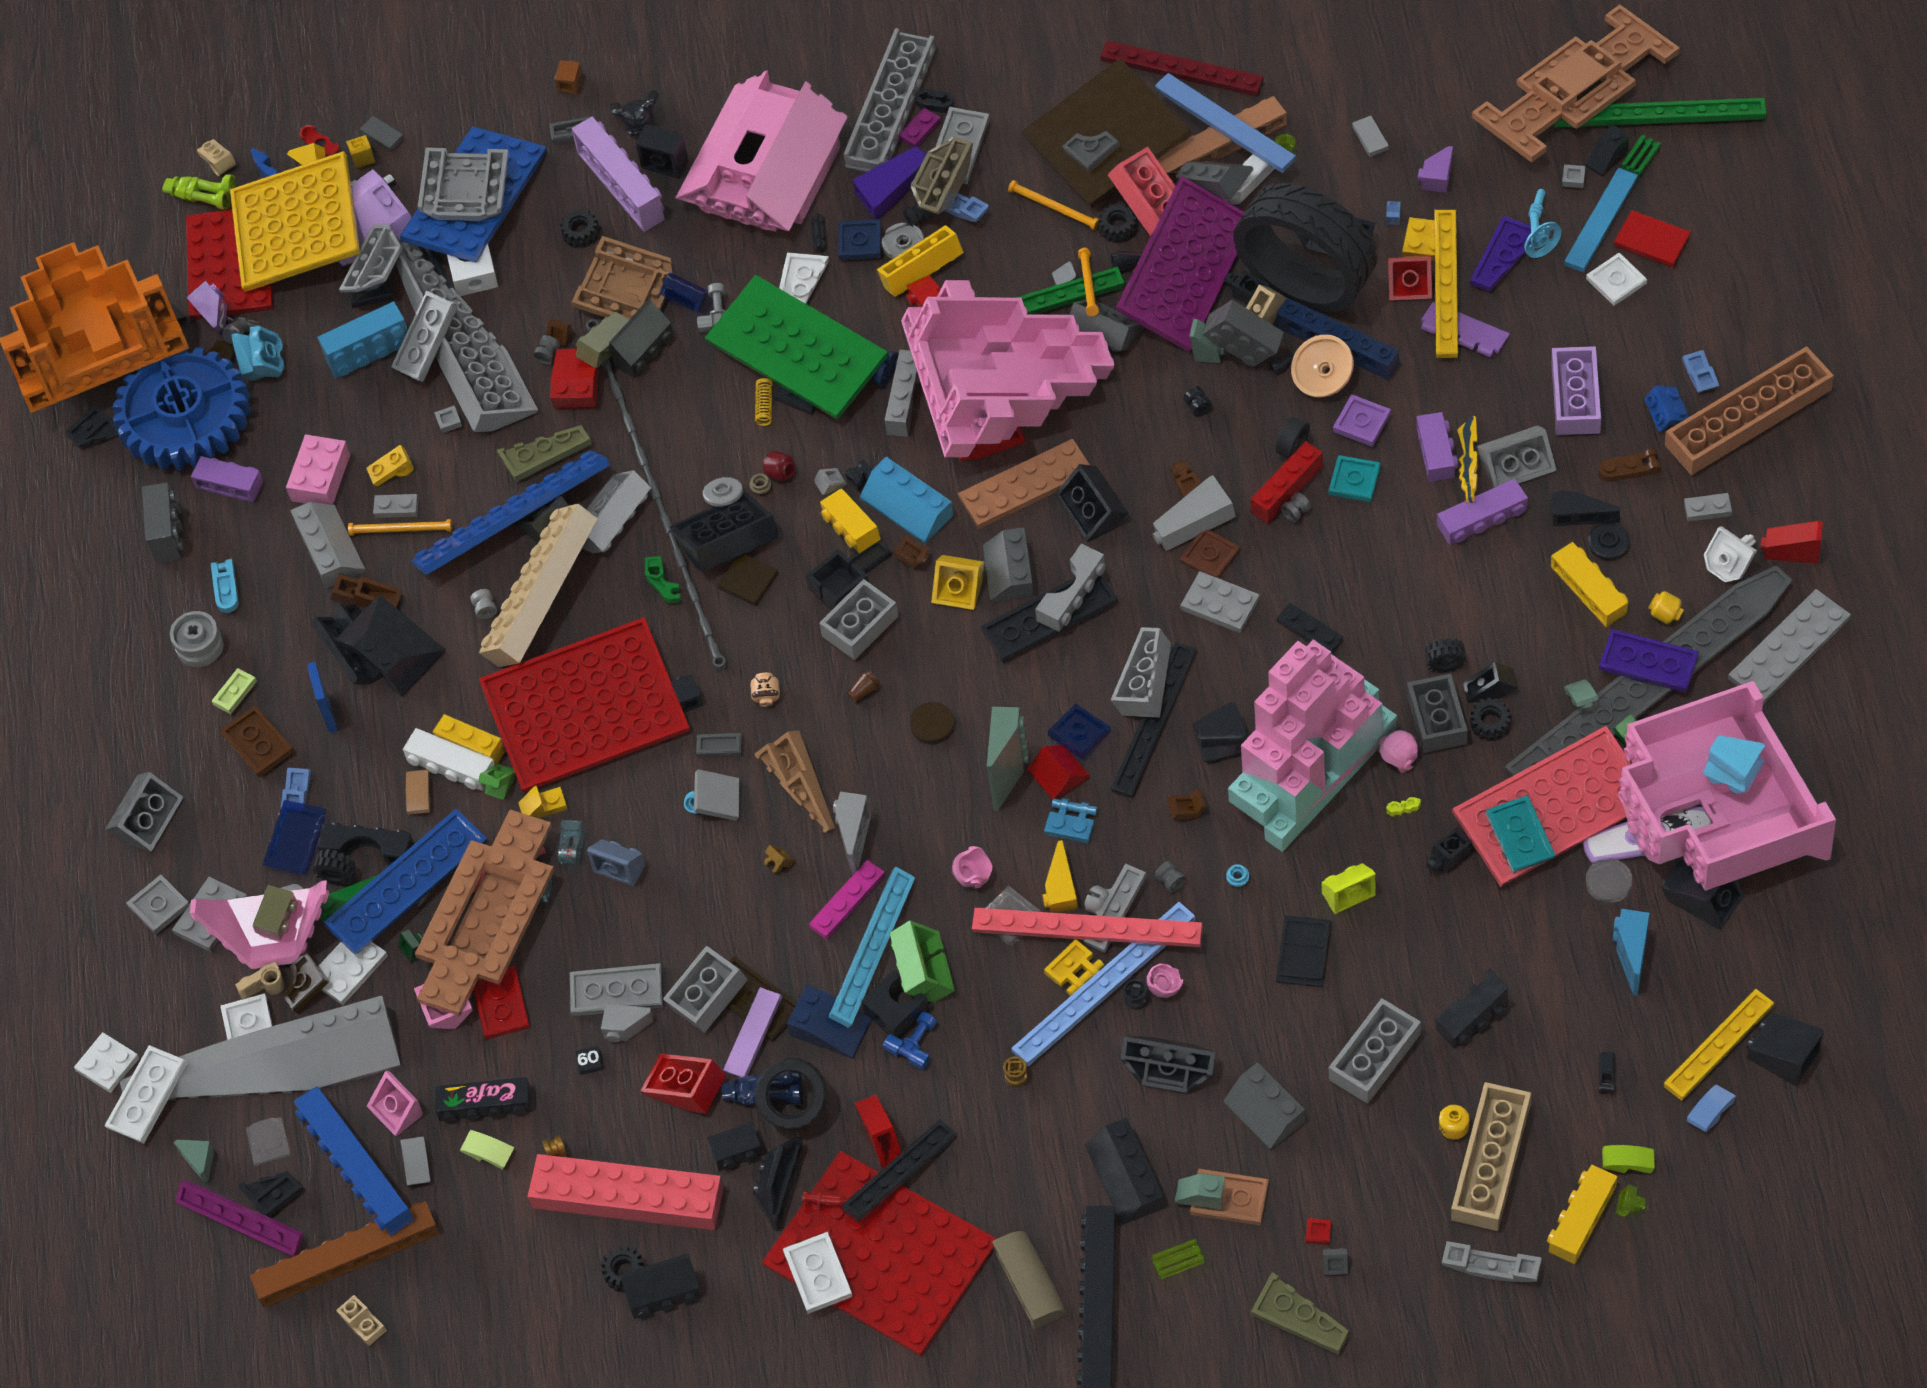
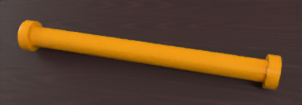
M1015 180L1011 181L1008 187L1009 192H1016L1090 226V229L1094 231L1099 227L1098 218L1095 217L1093 219L1018 185V182Z
M1081 248L1078 251V257L1081 260L1087 300L1086 314L1093 317L1099 313V308L1096 305L1089 261L1091 253L1088 248Z
M447 519L443 522L363 525L348 523L349 536H354L355 533L433 530L452 532L453 530L452 519Z

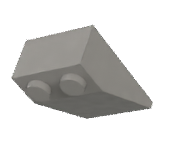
M840 792L838 800L834 801L833 813H836L835 823L839 826L853 876L859 869L871 814L867 795Z

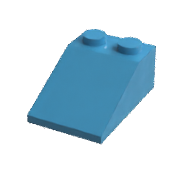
M1621 909L1620 917H1615L1613 941L1617 942L1616 951L1632 994L1638 996L1648 934L1649 913Z

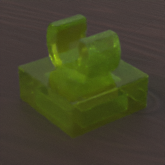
M1628 1185L1620 1192L1616 1214L1625 1217L1631 1211L1639 1213L1640 1208H1644L1646 1199L1636 1196L1638 1187Z

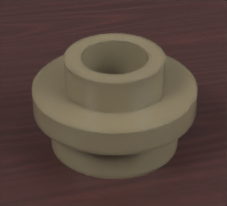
M756 474L750 480V489L755 494H765L771 488V481L764 474Z

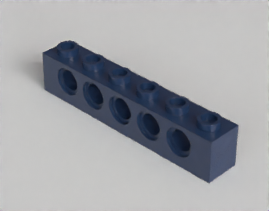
M1289 298L1285 300L1276 313L1278 329L1304 341L1318 335L1336 336L1350 348L1354 365L1386 380H1389L1399 366V350Z

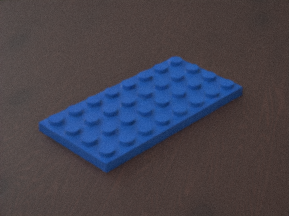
M472 126L455 153L487 154V149H508L509 159L502 213L481 221L437 220L417 209L400 235L401 242L477 262L487 243L490 242L545 157L547 147Z

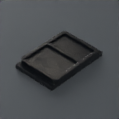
M1285 915L1276 983L1322 987L1331 920Z

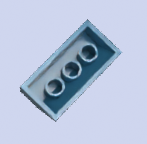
M885 457L872 470L860 495V500L924 544L953 516L952 502L888 457Z

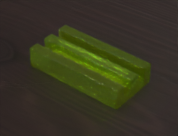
M1196 1239L1151 1255L1160 1280L1205 1263ZM1193 1255H1196V1256H1197V1257H1195V1258H1193V1259H1190V1260H1188V1261H1185V1262H1182V1263H1180V1264L1174 1265V1266L1169 1267V1268H1167V1269H1164V1270L1161 1269L1162 1267H1165V1266L1170 1265V1264H1172V1263L1180 1262V1261H1182L1183 1259H1186V1258L1191 1257V1256H1193Z

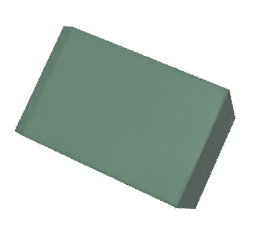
M176 1140L174 1144L178 1152L201 1180L207 1183L214 1156V1149L209 1141Z

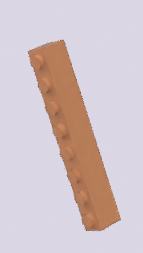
M1274 96L1264 99L1258 104L1234 115L1265 136L1287 126V113ZM1208 127L1205 131L1190 136L1187 140L1179 143L1157 160L1174 183L1178 181L1176 175L1186 162H1215L1243 147L1214 128Z

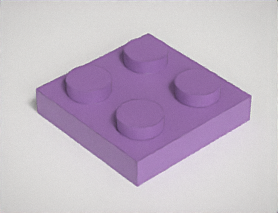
M1351 394L1333 426V432L1373 447L1391 415V409Z

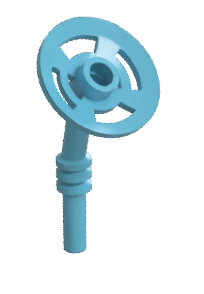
M1544 189L1537 191L1535 201L1531 204L1528 213L1531 222V234L1528 236L1524 248L1526 254L1532 258L1542 257L1549 253L1559 242L1562 233L1561 227L1555 222H1547L1539 226V218L1543 211L1542 203L1546 193ZM1554 229L1553 237L1549 239L1550 231Z

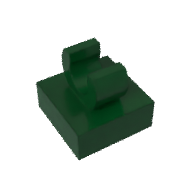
M408 929L401 932L398 947L411 963L418 960L415 952L424 935L417 933L413 936Z

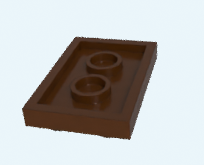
M253 706L220 730L221 736L258 778L294 753L291 745L256 706Z

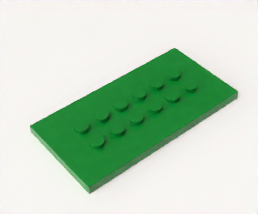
M757 275L752 278L705 336L707 343L837 420L889 356L886 350Z

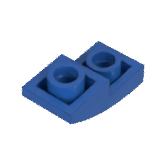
M255 148L251 149L256 168L262 178L279 173L271 166L270 158L265 152H259Z

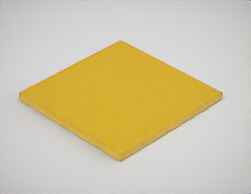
M344 151L230 189L241 286L244 292L360 254L348 160Z

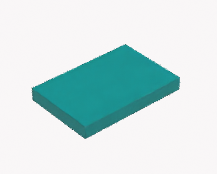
M1528 795L1485 811L1512 873L1555 858L1554 850Z

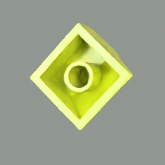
M1363 863L1358 866H1350L1343 873L1331 875L1322 882V894L1334 914L1376 896L1375 872Z

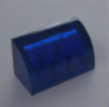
M671 272L664 280L660 295L695 312H698L708 294V290Z

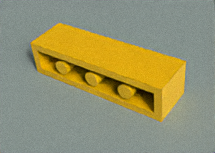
M945 225L878 268L877 271L884 288L896 297L907 290L908 284L938 271L942 266L955 260L964 252L956 233Z
M1571 542L1551 556V568L1605 627H1608L1627 614L1629 602L1625 594L1618 592L1612 580L1608 577L1606 578L1601 573L1598 565L1595 562L1592 563L1587 558L1585 551L1581 547L1578 548Z
M1592 1164L1588 1172L1583 1171L1578 1182L1581 1185L1577 1191H1572L1568 1200L1570 1205L1567 1211L1563 1209L1557 1222L1560 1224L1557 1230L1552 1229L1548 1236L1549 1253L1576 1264L1617 1187L1618 1176Z

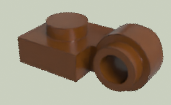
M1187 461L1176 462L1170 467L1175 484L1183 498L1201 484L1195 471L1191 472Z

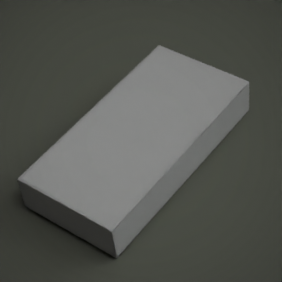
M1372 116L1352 123V128L1369 157L1389 150V145Z

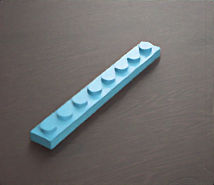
M895 867L889 876L829 1014V1018L847 1028L854 1021L861 1005V1000L864 998L889 940L890 932H892L915 879L914 876L898 867Z

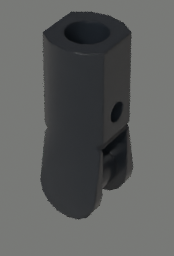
M1601 1052L1599 1054V1094L1611 1092L1614 1095L1616 1055L1613 1052ZM1602 1079H1610L1611 1082H1602Z

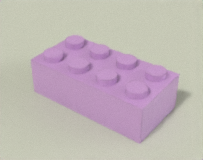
M1596 346L1552 348L1551 365L1556 435L1600 433L1601 411Z

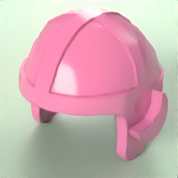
M1398 730L1387 737L1384 736L1379 742L1380 748L1378 752L1381 753L1384 761L1398 767L1401 773L1413 767L1411 764L1418 756V744L1412 734Z
M971 846L968 851L962 852L955 857L952 865V874L962 886L980 888L988 881L993 866L982 848Z

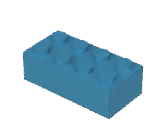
M393 301L317 338L325 361L336 379L399 350L408 330L403 316Z

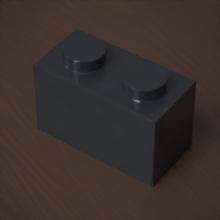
M752 1122L707 1137L719 1171L733 1169L740 1163L753 1162L758 1157L763 1156Z

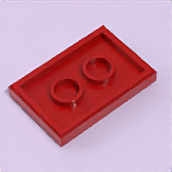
M1631 210L1614 241V246L1674 267L1691 232Z
M515 966L507 968L500 985L483 979L480 982H476L473 990L485 1040L530 1028Z

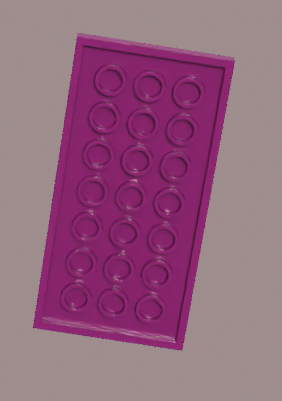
M1181 176L1115 310L1189 352L1192 349L1189 336L1193 319L1205 322L1224 282V278L1237 255L1236 245L1233 241V232L1245 212Z

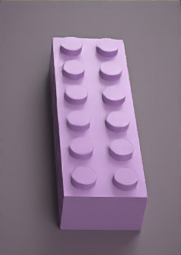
M592 116L571 128L579 156L643 232L665 220L663 214L665 208L660 201L662 198L661 193L656 187L653 188L651 186L650 180L645 174L642 175L639 172L637 164L628 159L626 151L617 146L615 138L606 133V129L601 122H597Z

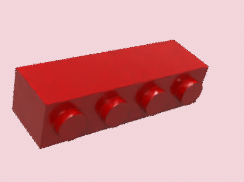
M1305 441L1251 498V513L1269 524L1281 512L1280 507L1285 502H1290L1291 497L1296 492H1299L1323 467V452Z

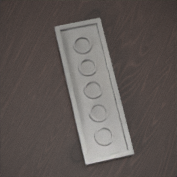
M1815 589L1728 674V680L1736 686L1754 681L1764 698V705L1850 620L1851 614Z

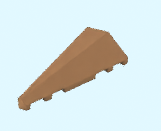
M799 730L786 732L774 743L766 744L755 753L756 758L761 759L768 766L766 769L779 778L780 784L800 806H804L807 809L811 819L816 820L823 827L822 831L824 833L835 829Z

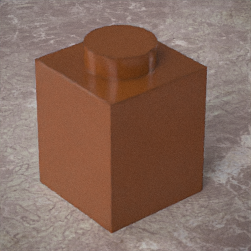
M560 60L555 76L557 92L578 94L583 76L580 62Z

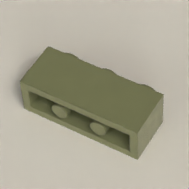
M614 312L609 317H605L599 325L592 327L589 333L578 339L575 356L594 368L600 366L612 356L609 342L629 319L617 312Z

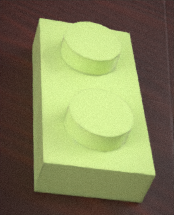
M237 668L213 698V705L232 714L257 682L256 678Z

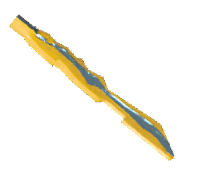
M1476 416L1469 418L1457 429L1464 455L1458 459L1462 465L1459 469V473H1461L1459 479L1462 482L1461 488L1466 494V501L1468 503L1475 501L1474 494L1477 490L1478 475L1475 474L1478 453L1473 448V442H1478Z

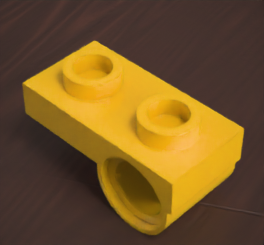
M399 445L366 469L372 483L378 487L395 475L398 477L409 475L413 471V465L405 448Z

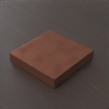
M1205 530L1199 533L1180 557V563L1197 572L1201 571L1220 578L1241 549L1240 546L1210 530Z

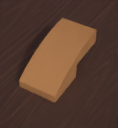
M429 770L406 772V806L408 815L430 812Z

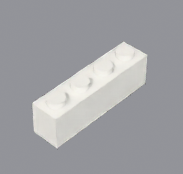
M415 728L403 748L406 760L410 764L425 767L433 774L440 773L445 775L447 779L453 782H462L473 790L479 789L484 791L486 784L478 782L479 775L495 766L493 759L417 728Z

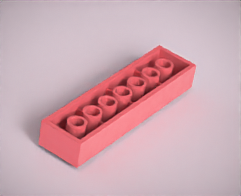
M537 1154L528 1199L533 1209L715 1230L724 1186L721 1176Z

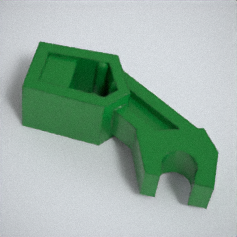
M646 557L645 577L647 583L655 589L663 598V601L670 604L680 603V594L673 595L674 592H680L679 584L665 581L662 557Z

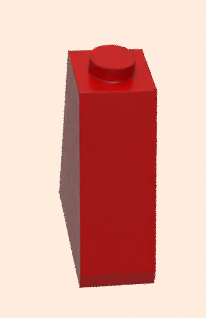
M1823 521L1768 528L1766 537H1761L1760 550L1765 551L1764 559L1818 564Z
M873 1095L856 1102L855 1106L881 1168L884 1169L902 1152L894 1128L877 1095Z

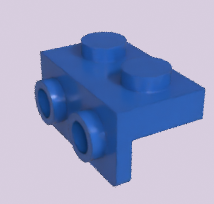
M1655 386L1645 397L1646 405L1660 433H1663L1669 426H1675L1689 418L1676 387Z

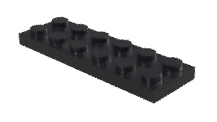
M1101 575L1096 578L1093 589L1085 594L1081 606L1074 610L1068 625H1064L1060 632L1038 622L1035 609L1046 593H1060L1069 589L1075 582L1076 577L982 625L981 631L1004 663L1117 604L1118 598Z

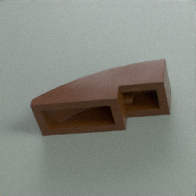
M338 574L330 600L367 608L380 594L394 607H397L402 590L361 576L357 580Z

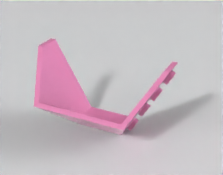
M327 880L321 881L308 889L292 891L296 901H298L296 912L294 914L291 913L289 930L287 934H283L281 941L256 934L252 924L264 895L231 900L193 899L191 900L190 914L196 922H200L207 929L210 935L219 939L227 950H231L241 963L246 964L251 969L261 968L274 961L277 966L292 964L306 951L307 937H312L314 931L313 923L315 920L318 921L321 915L322 908L320 906L322 903L325 904L329 896V890H326Z

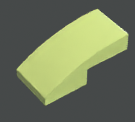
M470 1130L460 1151L478 1161L484 1160L503 1170L514 1147L488 1135Z

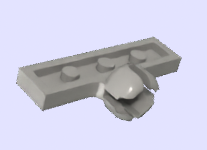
M1125 863L1111 889H1105L1098 885L1090 889L1089 892L1092 893V896L1087 895L1084 903L1086 911L1096 916L1125 917L1147 876L1146 872ZM1084 940L1085 945L1103 953L1106 952L1111 941Z

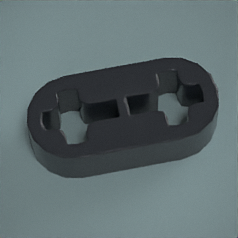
M922 89L916 93V104L922 110L926 108L929 111L948 113L949 107L954 108L953 95L948 92Z

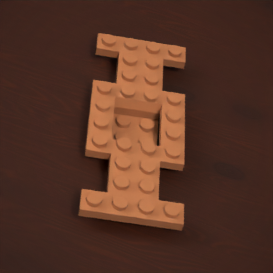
M1619 4L1605 15V21L1616 28L1614 31L1597 43L1592 40L1585 43L1578 37H1574L1517 79V86L1527 92L1525 96L1503 112L1486 101L1472 112V118L1532 163L1547 152V146L1536 138L1539 134L1561 118L1575 129H1578L1636 86V80L1625 72L1649 53L1666 64L1680 53V47ZM1599 79L1603 82L1577 101V96Z

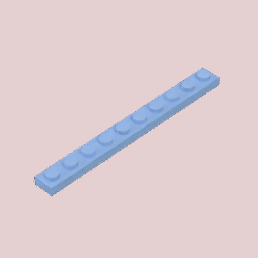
M1178 902L1158 920L1194 922L1195 915ZM1131 943L1014 1045L1012 1052L1017 1057L1022 1058L1029 1067L1167 945Z

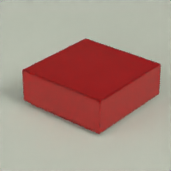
M1307 1218L1306 1244L1330 1245L1331 1220Z

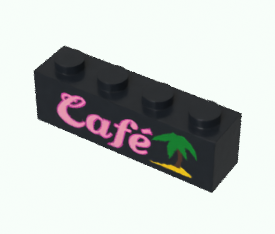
M527 1077L435 1086L436 1114L439 1121L448 1123L458 1119L476 1120L479 1117L488 1116L498 1118L507 1114L523 1115L527 1112H532L531 1086Z

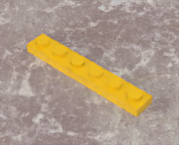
M1755 989L1664 1082V1088L1683 1101L1774 1007V1002Z

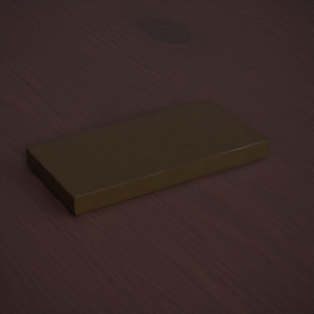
M733 956L729 962L740 969L748 980L726 1008L745 1021L760 987L781 994L782 999L765 1035L767 1039L774 1042L788 1027L787 1022L797 1002L737 957Z

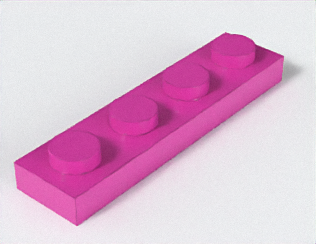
M866 860L809 923V928L828 940L885 877V872L869 860Z

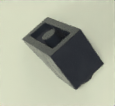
M1612 124L1598 139L1586 162V167L1603 177L1628 151L1629 134Z
M1493 662L1463 682L1466 699L1469 703L1480 702L1482 699L1486 701L1487 698H1491V700L1499 699L1518 688L1513 668L1497 662Z

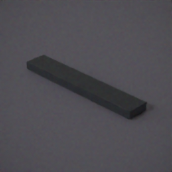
M939 1119L842 1204V1210L859 1224L956 1139L957 1133Z

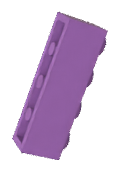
M1512 479L1475 496L1474 502L1471 498L1470 503L1464 501L1438 513L1437 527L1449 545L1456 542L1460 543L1473 534L1482 533L1486 528L1499 525L1510 517L1521 515L1527 510L1528 498L1516 479Z

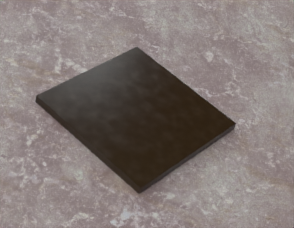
M1118 59L1021 131L1023 136L1091 208L1117 190L1108 174L1118 164L1146 147H1149L1155 158L1159 159L1191 135L1190 129L1121 59ZM1104 131L1110 133L1121 145L1091 172L1086 170L1062 148L1077 133L1082 136L1092 137Z

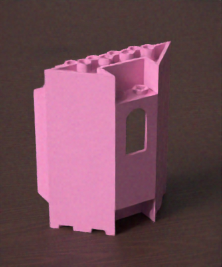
M766 70L759 77L753 76L743 84L738 83L731 91L675 198L696 204L705 213H713L725 219H734L746 225L758 226L763 230L776 232L777 228L790 231L794 222L802 224L840 150L838 135L848 116L843 112L835 111L831 107L832 103L822 94H819V96L810 89L811 85L807 81H805L800 91L770 83L768 70ZM747 132L766 136L752 162L742 165L734 160Z

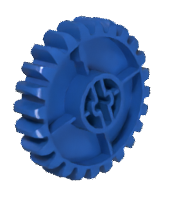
M202 347L195 348L192 353H189L188 349L136 370V375H126L123 378L126 386H121L116 391L118 400L113 403L112 409L115 414L113 423L121 443L129 449L133 457L142 458L143 463L148 466L154 465L157 462L159 469L166 470L171 464H174L176 471H181L185 468L186 463H190L195 468L201 456L216 458L214 455L216 451L220 453L228 452L227 442L234 443L240 439L238 430L246 428L248 424L246 416L250 414L251 410L248 401L250 394L241 372L238 369H234L233 363L229 359H221L219 353L215 351L209 352L206 355ZM184 403L186 411L180 413L177 406Z

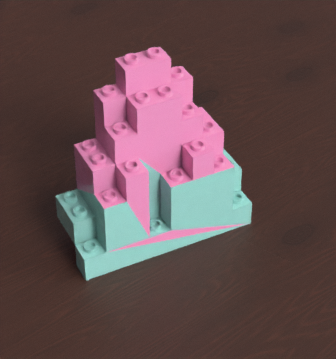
M1312 640L1307 646L1297 641L1268 672L1269 687L1254 701L1256 730L1241 745L1243 773L1228 788L1229 802L1263 825L1265 840L1281 852L1291 844L1378 750L1380 740L1397 729V715L1384 707L1382 702L1379 701V689L1366 681L1364 676L1333 656L1331 651L1315 640Z

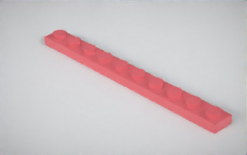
M975 908L972 931L976 933L1201 947L1203 930L1202 922Z

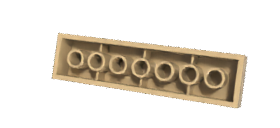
M579 504L553 511L550 516V523L540 534L541 539L538 545L530 553L531 558L521 569L519 580L513 584L509 598L503 602L500 615L494 619L489 635L483 639L479 654L497 667L521 662L596 523L597 517Z

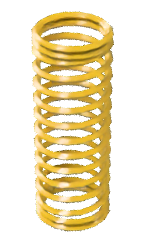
M761 378L756 381L755 422L761 426L769 425L772 422L773 383L767 378ZM762 382H768V383H770L771 385H768V384L758 385V384H759V383H762ZM757 419L762 420V421H767V420H770V421H769V422H766V423H763V422H759Z

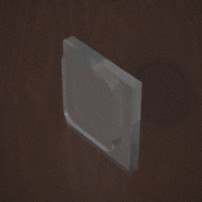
M281 1117L259 1121L246 1128L255 1166L291 1155Z

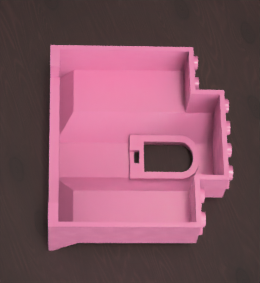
M1754 681L1644 718L1627 726L1624 753L1627 760L1632 761L1633 764L1622 767L1621 778H1619L1621 787L1620 791H1618V796L1625 810L1628 830L1631 835H1635L1640 852H1644L1650 861L1662 864L1683 856L1688 866L1691 865L1696 882L1698 884L1701 883L1705 891L1805 855L1826 861L1831 859L1836 818L1826 802L1817 804L1763 714L1764 698ZM1718 735L1765 744L1759 757L1765 759L1762 769L1747 793H1733L1727 784H1713L1703 774L1708 762L1709 750ZM1701 804L1712 824L1695 830L1688 824L1667 832L1663 828L1660 819Z

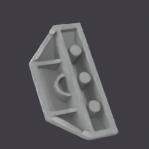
M389 224L372 225L360 248V254L356 256L339 288L340 292L374 290L387 280L403 249Z

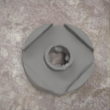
M907 223L892 225L886 230L885 236L882 238L883 251L887 257L894 259L924 239L923 233L915 225L913 227L907 226ZM900 240L907 242V244L900 245Z

